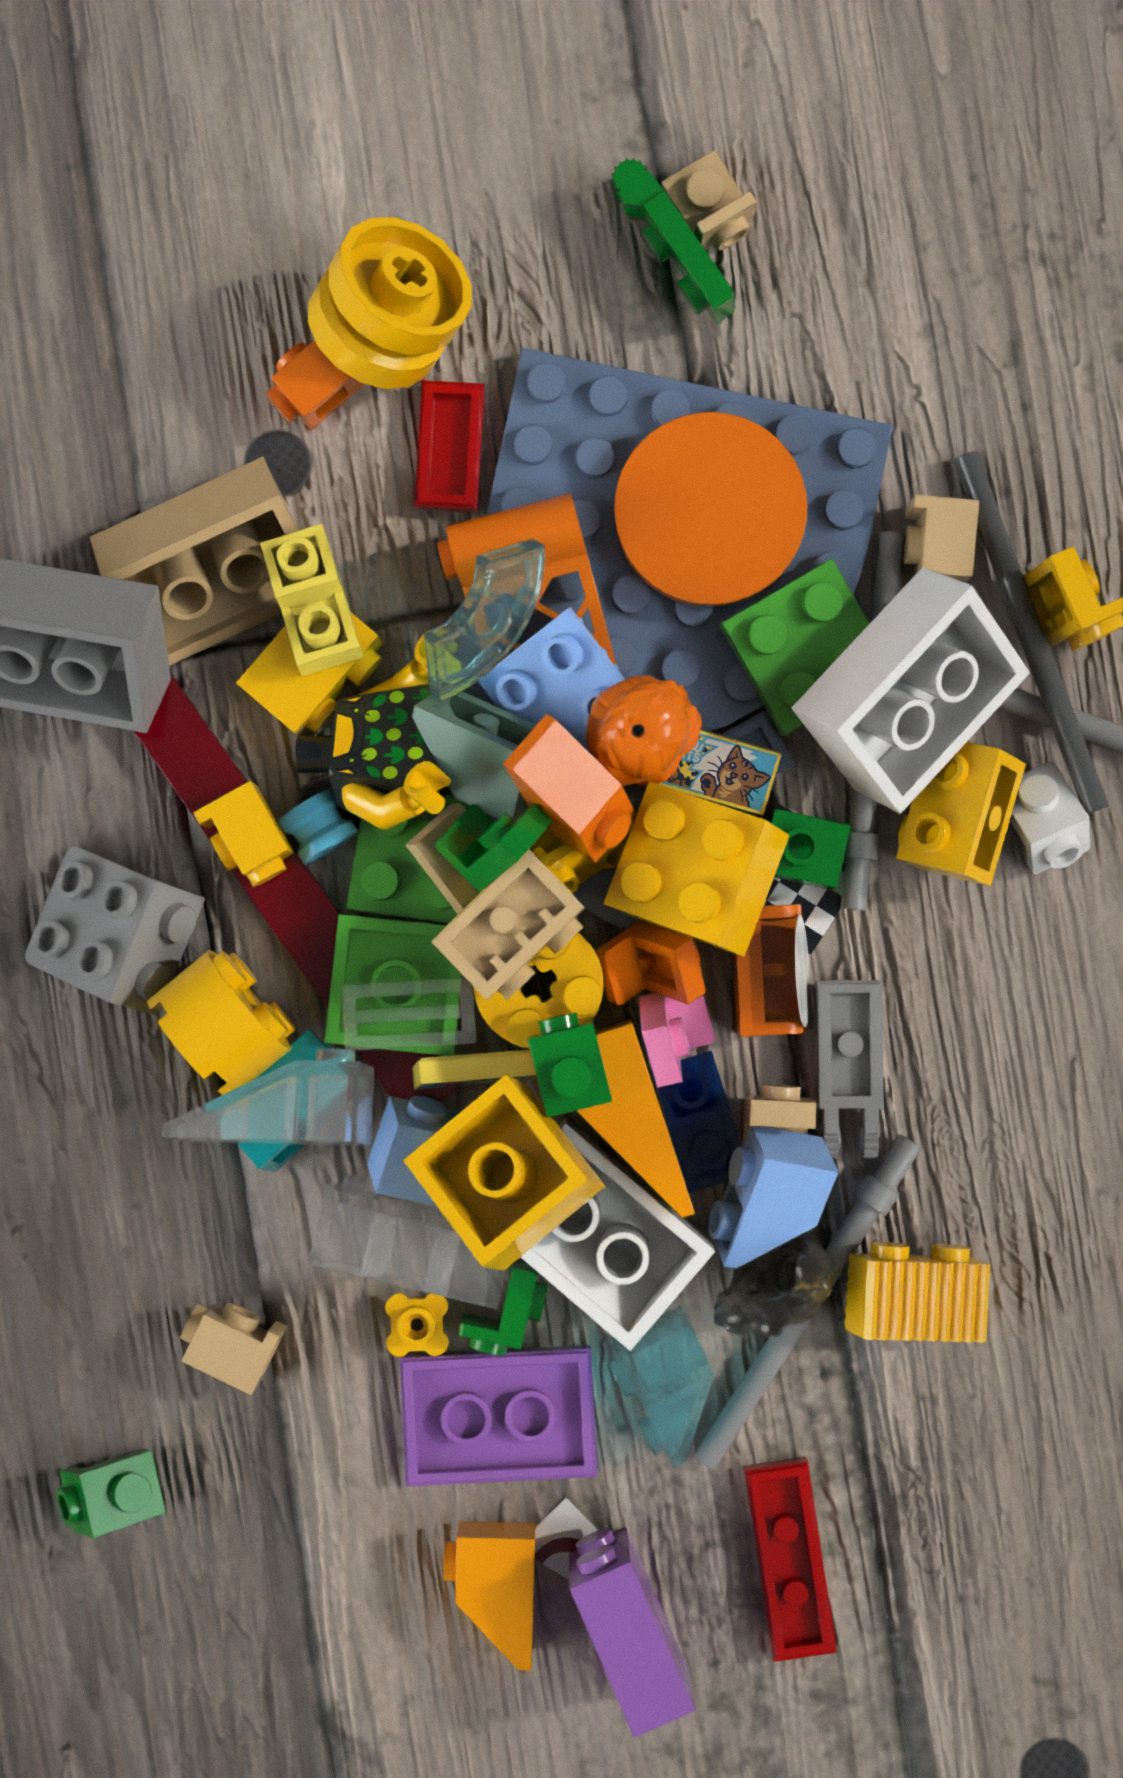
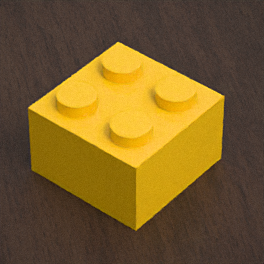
M649 781L603 904L637 919L687 935L698 941L745 957L790 835L765 819Z
M507 1074L403 1160L481 1266L503 1271L605 1187V1184L552 1117L547 1118L545 1107L528 1085Z

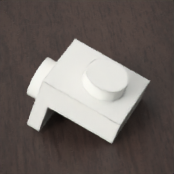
M1053 760L1024 773L1010 822L1026 847L1027 864L1033 874H1039L1050 868L1061 869L1067 867L1090 849L1089 816Z

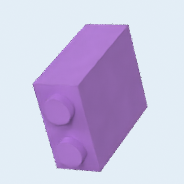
M604 1528L581 1538L576 1543L577 1550L569 1553V1590L634 1738L696 1711L688 1667L627 1528L614 1534L610 1528Z

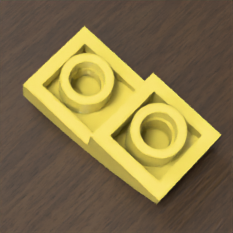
M315 525L261 542L260 545L274 595L282 611L295 661L302 677L364 658L323 525Z

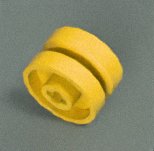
M396 217L369 218L351 227L308 301V325L319 349L336 368L358 382L382 389L408 388L427 377L441 356L445 346L450 343L463 324L472 307V284L462 261L444 240L421 225Z

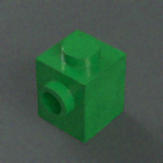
M780 809L770 811L767 821L790 835L774 878L829 890L837 888L851 825Z

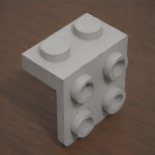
M71 847L64 855L26 949V961L29 965L104 1001L159 1015L161 1009L150 1010L147 1001L173 979L188 940L195 929L196 920L205 897L145 876L82 848Z

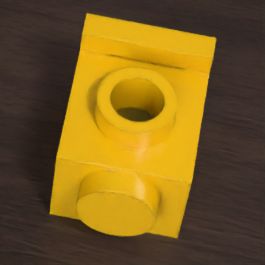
M249 781L193 812L200 825L207 828L216 826L219 833L210 837V840L218 856L228 871L239 867L241 873L249 879L252 887L271 880L287 869L282 860L295 852L262 792L253 782Z

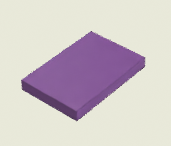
M591 1345L521 1348V1350L514 1348L507 1349L506 1355H495L474 1350L444 1352L439 1356H431L428 1353H415L400 1357L406 1487L597 1477Z

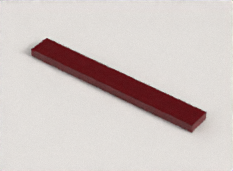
M170 673L171 681L148 732H133L199 824L193 812L248 781L174 675ZM199 824L209 840L210 837L219 833L215 825L207 828ZM289 841L295 853L282 860L287 869L271 880L252 887L249 879L241 873L239 867L232 869L231 872L328 1009L338 915L341 913L308 866L303 864L298 856V852ZM354 1046L388 1096L410 1100L413 1096H425L440 1102L461 1087L453 1086L414 1090L412 1067L421 1058L441 1057L440 1055Z

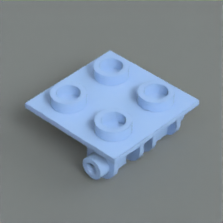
M569 607L477 681L497 707L536 725L548 714L556 719L590 753L586 743V733L591 706L601 692L625 680V678L619 672L620 668L617 664L614 665L606 655L608 652L600 647L584 626L582 618H578L572 608Z

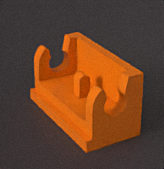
M801 904L763 906L745 957L732 953L735 1032L740 1037L801 1034L803 1031H807V1028L802 1025L795 974V930L797 917L799 914L801 915Z

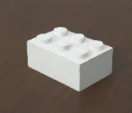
M922 567L791 709L855 791L901 814L1030 672L972 585Z

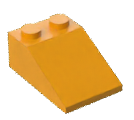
M627 1019L595 1030L612 1102L580 1109L577 1112L682 1218L695 1214L633 1023Z

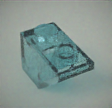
M679 1306L661 1315L631 1351L615 1339L614 1348L618 1358L609 1362L612 1373L624 1396L627 1398L637 1393L647 1413V1416L639 1419L638 1422L653 1453L657 1455L666 1450L674 1468L685 1463L714 1376L710 1361L682 1306Z

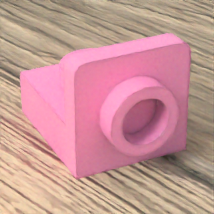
M657 993L640 996L641 1032L657 1088L683 1082L680 1057L690 1055V1049L709 1045L715 1041L714 1029L704 994L689 1005Z

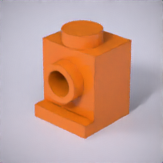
M314 340L308 346L304 342L296 344L278 360L276 364L278 372L271 377L274 385L265 392V395L289 423L299 416L310 430H313L365 384L358 382L336 368L319 349Z

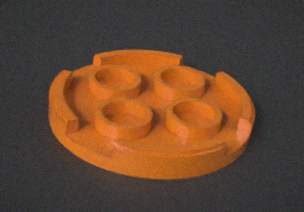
M720 412L694 413L673 419L661 425L645 437L633 450L622 469L617 483L614 503L615 526L622 547L621 550L636 574L652 589L673 601L696 607L698 605H727L745 599L748 600L771 586L787 569L796 555L805 532L808 508L807 494L801 472L794 458L779 439L757 423L737 415Z

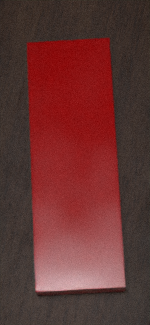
M804 1456L744 1465L773 1662L837 1653L808 1460Z

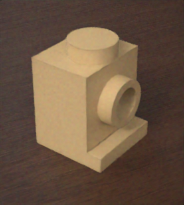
M914 495L905 508V519L917 520V526L907 527L903 551L904 564L913 565L912 578L922 567L964 583L973 577L979 500Z
M226 1303L224 1309L216 1305L208 1309L197 1304L180 1336V1339L190 1343L181 1362L252 1395L260 1384L287 1326L275 1321L269 1330L258 1326L261 1320L259 1316L233 1303Z

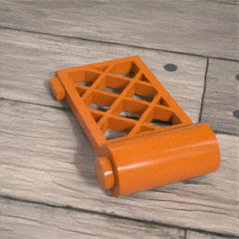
M571 492L446 526L448 539L437 542L441 564L447 580L455 577L459 578L485 673L506 658L512 648L516 650L521 646L516 641L535 609L553 619L560 615L539 603L552 578L574 572H579L585 594V599L576 615L578 618H582L586 610L589 609L595 635L592 633L591 635L600 647L608 652L606 655L613 664H616ZM541 582L533 598L515 589ZM506 591L528 604L510 638L486 624L480 598ZM490 636L506 644L497 661Z

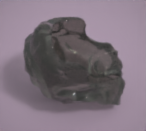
M806 1231L736 1269L733 1268L730 1286L716 1296L715 1313L713 1316L715 1325L721 1326L727 1332L735 1335L752 1333L760 1339L780 1336L784 1328L807 1322L815 1316L824 1300L832 1292L834 1273L836 1271L833 1267L834 1259L823 1249L814 1235Z

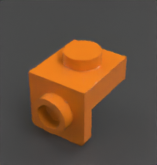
M640 920L599 947L596 951L602 967L607 999L616 1005L624 1004L644 989L687 1005L706 993L700 968V954L693 938Z

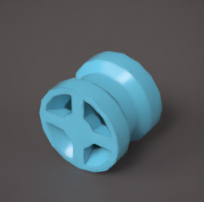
M331 788L302 802L277 821L284 833L294 835L299 843L298 856L304 865L313 863L331 853L359 833L352 821L343 819L336 809L337 802L334 792Z

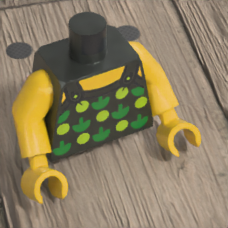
M429 630L417 641L414 653L415 659L410 661L392 678L359 695L341 698L335 704L332 735H304L297 737L295 759L298 773H329L337 806L382 830L391 829L409 819L432 821L444 808L445 799L441 796V789L449 786L451 779L438 767L434 755L431 754L412 718L414 705L440 689L439 684H434L435 674L442 679H450L458 673V659L449 653L455 649L456 642L441 630Z

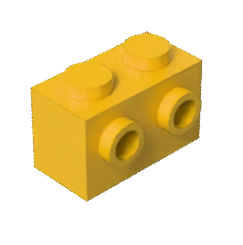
M966 742L912 801L909 814L903 818L899 827V849L896 859L923 871L991 887L1026 763L999 748Z

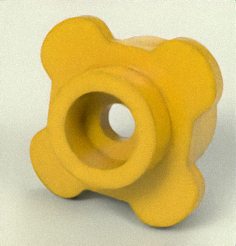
M431 1292L427 1296L418 1295L408 1298L404 1293H395L387 1300L385 1311L391 1317V1334L386 1339V1347L392 1355L404 1357L409 1351H426L431 1356H439L446 1351L449 1345V1337L443 1331V1316L448 1311V1302L442 1294ZM420 1319L423 1322V1328L414 1330L411 1327L412 1320Z

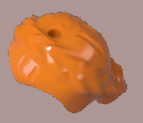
M649 675L633 676L605 689L594 700L588 717L587 747L591 755L622 786L636 783L643 787L648 785L649 781L659 784L670 778L676 772L682 756L696 747L702 727L701 715L697 711V707L691 705L688 693L684 690L683 685H677L673 680L661 681ZM637 724L642 725L643 732L640 735H633V726Z

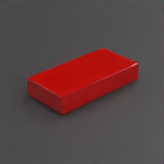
M422 380L414 499L415 510L478 513L485 384Z

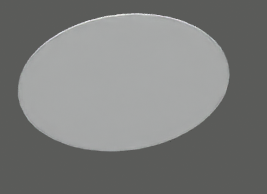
M799 914L795 930V974L802 1025L806 1027L810 1006L809 957L805 925L802 916Z

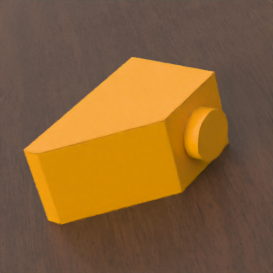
M459 1521L457 1541H445L443 1580L456 1581V1605L518 1670L532 1671L536 1523Z

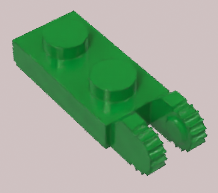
M626 158L623 162L619 161V165L617 167L614 166V173H611L613 178L612 185L615 186V196L618 197V203H622V209L629 219L647 222L649 226L641 231L644 239L661 263H664L669 258L674 261L684 276L683 279L677 282V285L694 312L698 315L707 310L715 323H720L735 312L734 291L650 171L647 172L646 165H642L641 160L636 161L635 158L632 160Z

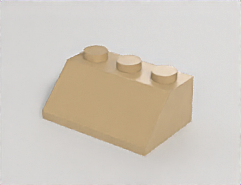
M262 456L89 538L101 576L157 585L159 587L170 666L282 614L274 595L260 543L299 531Z

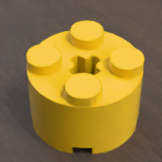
M578 932L556 954L545 946L527 963L529 966L535 965L541 973L551 969L556 974L557 980L550 985V991L553 995L550 999L542 1001L537 994L526 997L520 988L508 1000L499 992L490 1000H486L474 987L478 1009L489 1027L506 1041L520 1047L530 1048L528 1037L540 1034L538 1021L577 1012L579 1024L592 1021L602 1001L604 982L602 967L596 952L590 943Z
M208 950L149 998L147 1003L150 1010L165 1009L167 1014L157 1021L163 1032L204 1080L215 1071L227 1082L217 1091L225 1098L232 1099L292 1049L288 1038L297 1031V1028L274 1001L269 1005L264 1001L261 1002L250 987L257 982V979L235 953L232 952L227 955L221 951L217 955L215 952Z

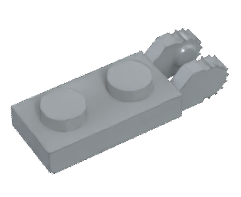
M815 980L817 1108L821 1109V1137H823L832 1159H837L841 1149L839 1109H861L858 1147L861 1150L862 1158H877L879 1154V1109L884 1108L882 980Z

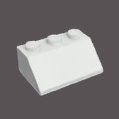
M566 1116L559 1124V1127L605 1184V1187L523 1254L521 1258L631 1351L716 1251L711 1239L685 1217L682 1218L662 1197Z

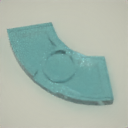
M532 538L476 556L474 581L465 600L444 624L424 634L430 692L440 701L460 693L486 676L510 652L525 630L537 604L544 578L545 546L536 539Z

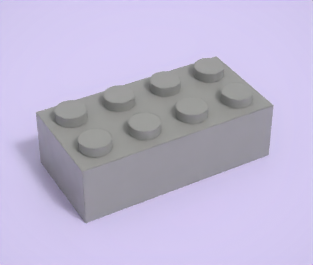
M0 558V707L147 733L171 681L159 587L157 585Z

